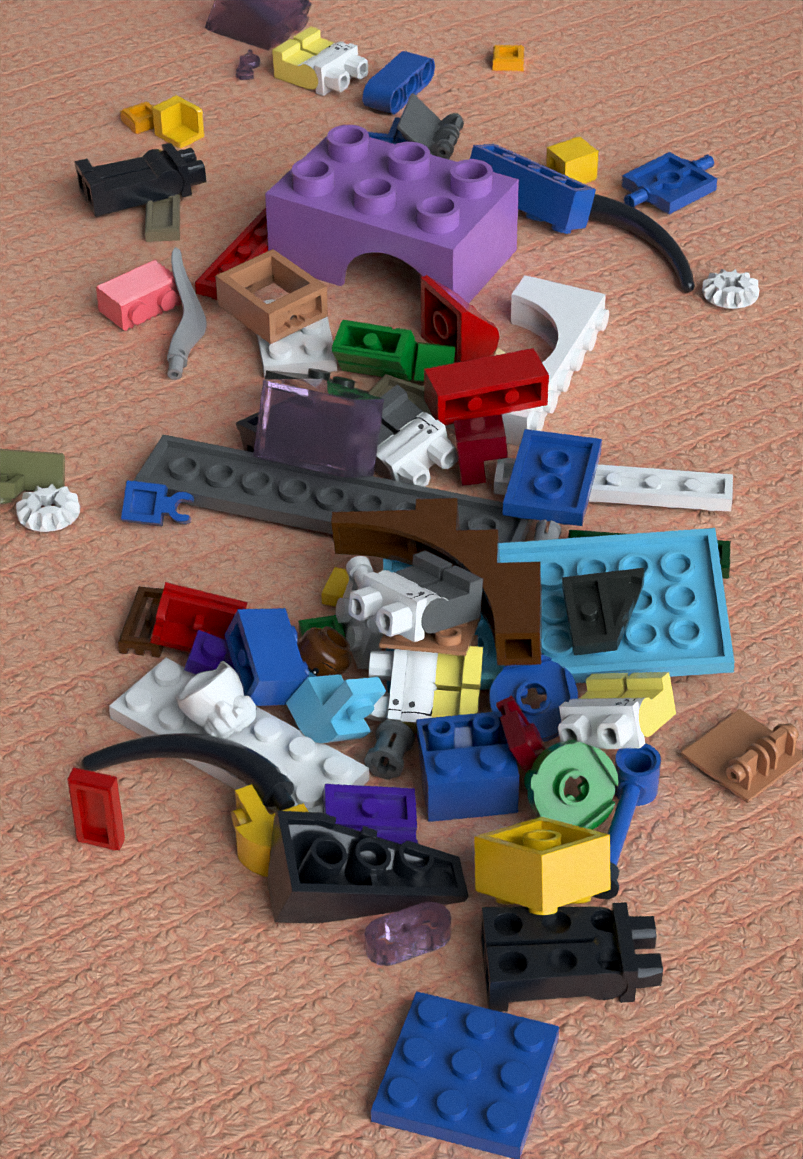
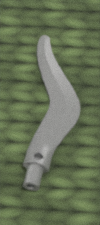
M175 247L171 254V265L183 305V316L169 345L167 375L173 380H178L182 377L183 368L187 366L188 355L191 349L204 335L207 324L202 306L186 274L181 251Z

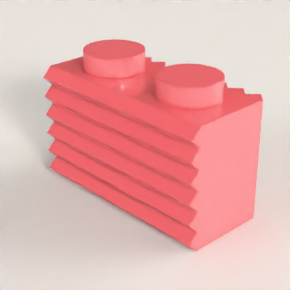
M156 259L96 287L99 311L125 331L129 327L133 328L134 325L144 323L146 319L150 320L152 316L156 318L158 313L162 315L163 311L168 312V310L173 309L175 306L179 307L181 304L173 271L170 272L169 269L158 263Z

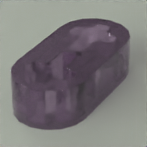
M425 902L373 920L366 927L364 934L367 957L378 965L390 966L442 948L451 938L452 917L450 911L439 903ZM424 923H430V925H431L432 927H438V928H436V929H431L428 925H422V924H424ZM381 938H386L389 943H392V942H394V943L387 945L384 940H379V939H381Z

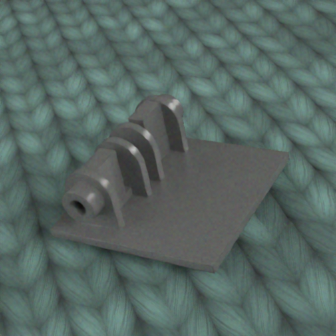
M412 93L399 120L397 129L408 142L421 143L428 147L431 155L450 159L454 152V146L457 144L460 136V130L464 126V121L457 113L449 114L443 120H440Z

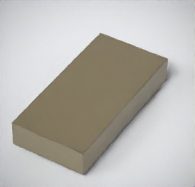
M180 194L169 196L168 199L156 202L152 200L146 203V242L180 240Z

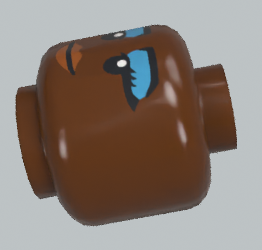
M326 626L323 629L311 628L297 642L302 661H305L308 666L309 677L340 674L342 676L351 665L349 642L343 635L331 627Z

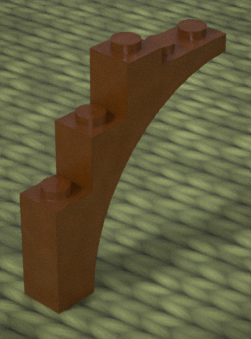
M458 498L416 499L415 510L332 512L331 526L335 554L380 557L413 566V555L427 551L452 563V566L456 565L483 578L480 613L486 620L493 635L497 653V665H541L542 585L540 562L500 563L498 529L460 530Z

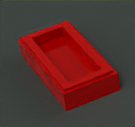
M73 767L67 781L77 841L120 851L125 841L117 777Z

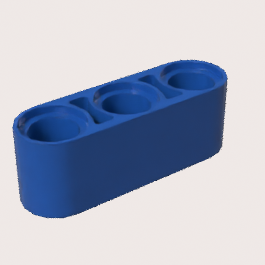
M400 52L367 82L362 98L364 106L391 114L398 113L407 104L410 94L414 93L417 95L431 82L435 71V61L432 58L411 52Z

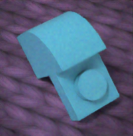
M341 674L307 677L286 702V705L301 732L314 742L329 743L356 740L367 736L371 732L364 718L373 712L375 703L383 696L386 690L379 677L348 679L345 681Z

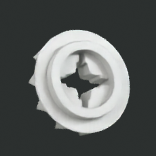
M721 269L719 274L709 273L708 279L703 281L702 293L707 301L716 306L728 309L743 308L753 304L758 299V280L750 278L747 272L740 274L737 273L736 269L732 272Z
M53 484L43 489L36 486L34 492H24L22 500L16 503L17 518L23 526L34 531L50 532L65 528L73 523L80 513L77 494L70 493L67 486L56 489Z

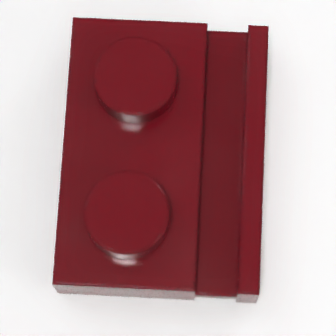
M509 696L497 702L496 706L502 714L500 719L510 751L526 773L532 768L533 763L546 747L535 724H530L513 696Z

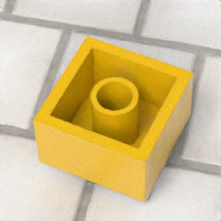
M538 817L474 836L475 891L495 897L497 903L519 904L528 907L529 912L532 914L549 915L556 913L560 906L569 903H587L591 901V896L611 890L609 834L545 817Z

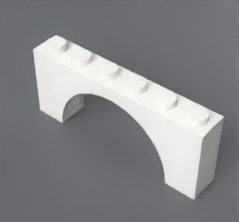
M524 275L511 296V324L534 332L550 345L553 352L542 362L549 374L548 405L502 414L506 443L520 447L525 429L542 431L545 417L548 413L554 412L558 396L561 392L567 391L573 372L580 370L586 351L593 349L598 332L604 331L607 326L609 310L605 309L606 294ZM454 424L445 425V427L455 430Z

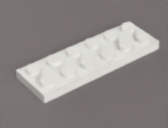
M164 658L109 705V713L112 720L142 737L171 733L206 735L204 727L189 719L179 708L175 698L176 695L179 696L183 693L187 683L195 674L184 671L185 667L168 658ZM258 707L255 709L256 718L249 727H245L241 732L233 733L227 738L258 752L274 763L281 773L286 775L294 784V791L291 794L295 801L294 806L304 803L309 812L323 813L322 792L325 784L364 786L369 781V768L324 743L314 742L311 738L306 737L301 730ZM183 759L234 789L248 786L241 779L222 768L200 761ZM274 806V807H267V808L273 810L274 812H277V811H278V809L276 808V806Z

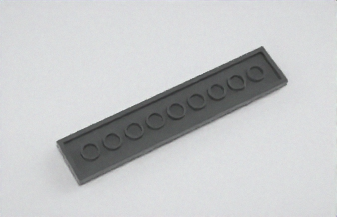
M164 434L134 479L137 482L166 485L168 487L167 497H171L178 492H187L194 497V503L182 502L183 504L332 534V512L415 510L416 499L458 498L460 530L498 529L499 543L524 542L533 522V519L503 516V502Z

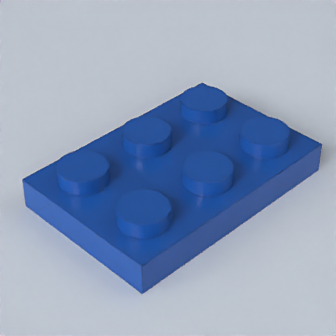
M525 429L503 501V516L540 521L547 520V522L552 520L563 525L583 526L601 454L602 439Z

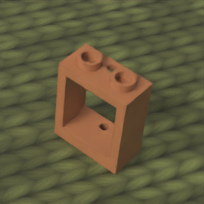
M274 249L216 275L218 306L270 344L328 316L327 286ZM272 283H275L289 293L269 304H266L252 294Z

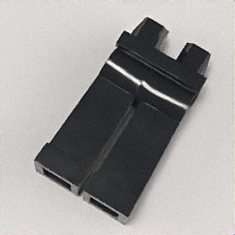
M172 143L163 144L162 150H149L143 157L95 167L91 165L88 159L74 161L79 191L95 217L144 205L152 200L156 202L168 199L169 196L178 195L179 193L182 198L191 196V186L207 182L204 163L201 160H197L194 150L187 148L177 151Z
M627 902L612 903V910L605 907H558L556 913L549 915L532 914L529 912L528 907H482L480 939L488 1009L506 1012L508 1011L509 1002L590 996L596 1000H609L619 996L620 1003L635 1002L636 988L655 987L662 984L663 964L661 954H635V949H655L656 926L654 916H629Z

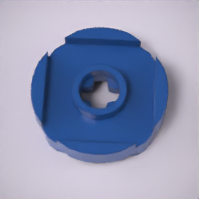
M545 655L541 656V665L503 666V670L497 675L490 688L491 711H499L496 703L509 696H513L530 724H535L543 742L558 737V726L562 722L559 706L564 702H569L571 699H578L577 686L572 674L564 666L562 667ZM536 688L538 695H546L547 699L540 702V708L531 709L530 705L522 703L521 699L528 697V689Z

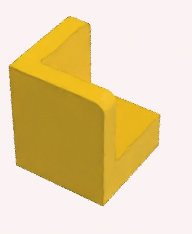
M175 95L152 107L154 132L157 137L172 143L177 148H184L204 137L203 112L195 104Z
M575 137L547 147L546 167L586 184L597 179L599 151L582 137Z

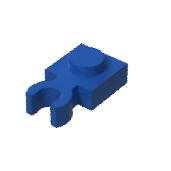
M127 480L121 520L128 523L163 526L165 515L171 516L179 524L191 523V517L186 514L177 513V507L182 502L194 503V497L187 492H178L171 497H167L168 487L166 485Z

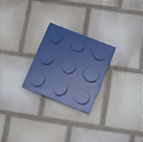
M416 991L371 1108V1122L513 1159H520L559 1039V1026Z

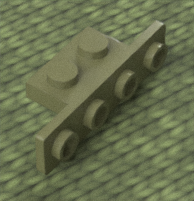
M0 449V504L12 502V499H15L24 490L35 491L36 486L42 489L48 488L51 484L56 489L65 487V455L63 453Z

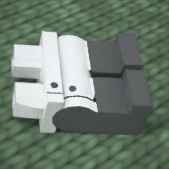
M398 384L371 404L373 411L367 407L341 426L348 451L384 479L425 487L431 479L428 470L436 463L442 469H449L458 462L456 447L448 439L445 425L439 420L436 421L429 413L423 412L408 399L407 392Z
M423 551L413 555V566L393 573L383 570L379 573L370 572L364 574L363 588L350 593L349 614L359 621L368 618L375 621L379 631L389 637L400 634L413 642L424 639L425 632L429 634L479 619L483 578L456 565L452 566V563L427 551Z

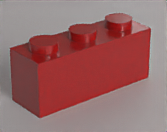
M534 348L424 369V400L433 418L436 421L439 420L444 425L454 424L456 420L500 415L548 405L549 374Z

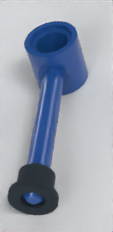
M646 743L641 748H620L616 753L615 768L618 774V787L615 786V796L619 801L608 831L610 835L611 890L593 895V897L599 899H611L618 894L619 883L617 879L619 868L617 863L636 806L652 802L658 794L661 757L654 747Z

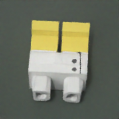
M312 26L272 50L274 78L309 90L316 88V94L321 96L326 95L332 90L341 93L348 88L351 78L354 77L361 80L368 75V60L358 56L357 45L352 43L347 45L340 41L334 43L323 39L320 36V30Z
M470 646L466 656L400 649L371 652L369 678L379 677L380 680L391 681L390 693H384L375 703L373 712L365 718L379 722L385 720L400 721L411 728L413 733H417L416 719L478 713L483 647Z
M669 672L632 673L629 676L628 673L591 674L585 679L587 692L579 699H571L569 702H564L559 706L562 722L558 726L561 742L577 740L598 749L641 748L645 744L644 737L651 736L676 714Z

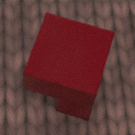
M502 414L454 421L462 486L486 483L484 461L508 458Z

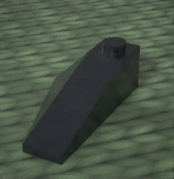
M277 811L274 816L267 878L274 922L325 923L466 902L469 897L458 856L408 840L398 844L377 837V830L365 826L360 831L336 824L337 817L324 813Z

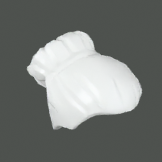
M224 661L220 662L216 670L196 674L187 683L183 693L175 696L179 708L189 719L204 727L206 735L227 739L233 733L241 732L243 728L249 727L256 718L255 703L251 697L244 696L238 674Z

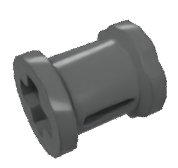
M385 720L376 729L375 737L377 741L374 748L369 749L366 753L364 764L373 775L383 779H391L401 775L404 769V754L412 748L415 735L406 724L396 720ZM393 733L397 734L394 742L390 741ZM385 757L389 758L386 766L383 765Z

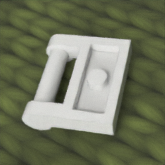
M356 556L346 564L349 581L343 598H339L337 601L336 617L338 623H342L346 640L350 644L349 651H352L357 668L369 669L370 653L381 651L379 643L383 633L379 631L375 621L369 618L359 621L349 614L350 593L362 589L363 575L373 572L368 558Z

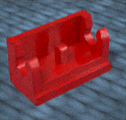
M165 582L150 643L190 652L198 630L226 640L225 633L238 609H246L248 602Z

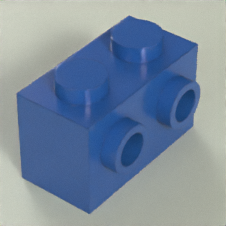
M286 608L237 610L225 633V638L234 669L243 687L244 696L251 697L256 706L286 705L290 697L309 677L308 666L305 661H302L297 646V631L290 624Z

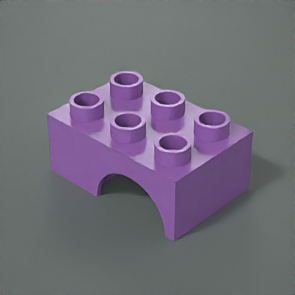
M357 125L337 126L331 129L317 146L302 160L297 161L292 166V169L265 193L268 251L274 249L314 278L338 286H342L345 283L347 267L355 257L373 252L389 254L408 263L422 276H430L470 303L517 250L519 179L495 173L488 163L481 160L467 159L456 162L431 155L428 147L421 143L402 142L392 144L369 137L367 130Z

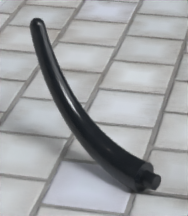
M595 194L588 220L620 227L650 243L671 264L678 277L681 289L687 293L693 291L695 283L689 262L677 242L662 226L627 204Z
M193 733L146 736L103 748L85 756L81 761V766L84 770L93 772L120 763L151 758H181L200 761L232 773L247 785L252 784L263 805L266 807L276 806L278 811H282L295 805V801L291 797L294 791V784L286 775L281 773L274 763L242 744L216 736Z

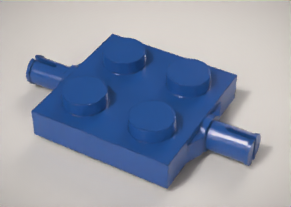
M668 152L622 175V187L632 192L625 195L624 203L634 208L643 202H649L661 211L671 214L717 189V178L705 172V170L714 166V159L711 155L706 154L696 161H690Z

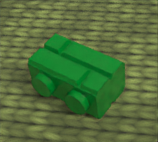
M342 320L332 345V353L335 359L338 360L342 371L383 377L387 374L410 382L415 371L418 343L415 341L411 330L400 328L393 330L392 327Z

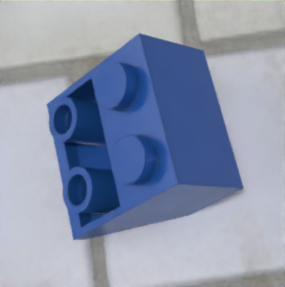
M500 711L416 719L422 789L428 822L518 813L519 772L516 759L510 751L500 719L502 717Z

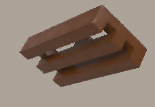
M138 587L118 641L119 653L128 654L129 648L135 649V655L144 656L145 651L149 650L152 657L160 658L164 646L150 643V637L156 622L155 618L163 589ZM153 598L140 636L134 637L147 599Z

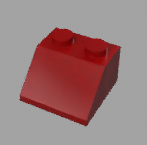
M428 275L421 277V337L430 344L455 346L454 363L491 356L498 347L500 339L495 324L489 322L473 305L465 301L456 292Z

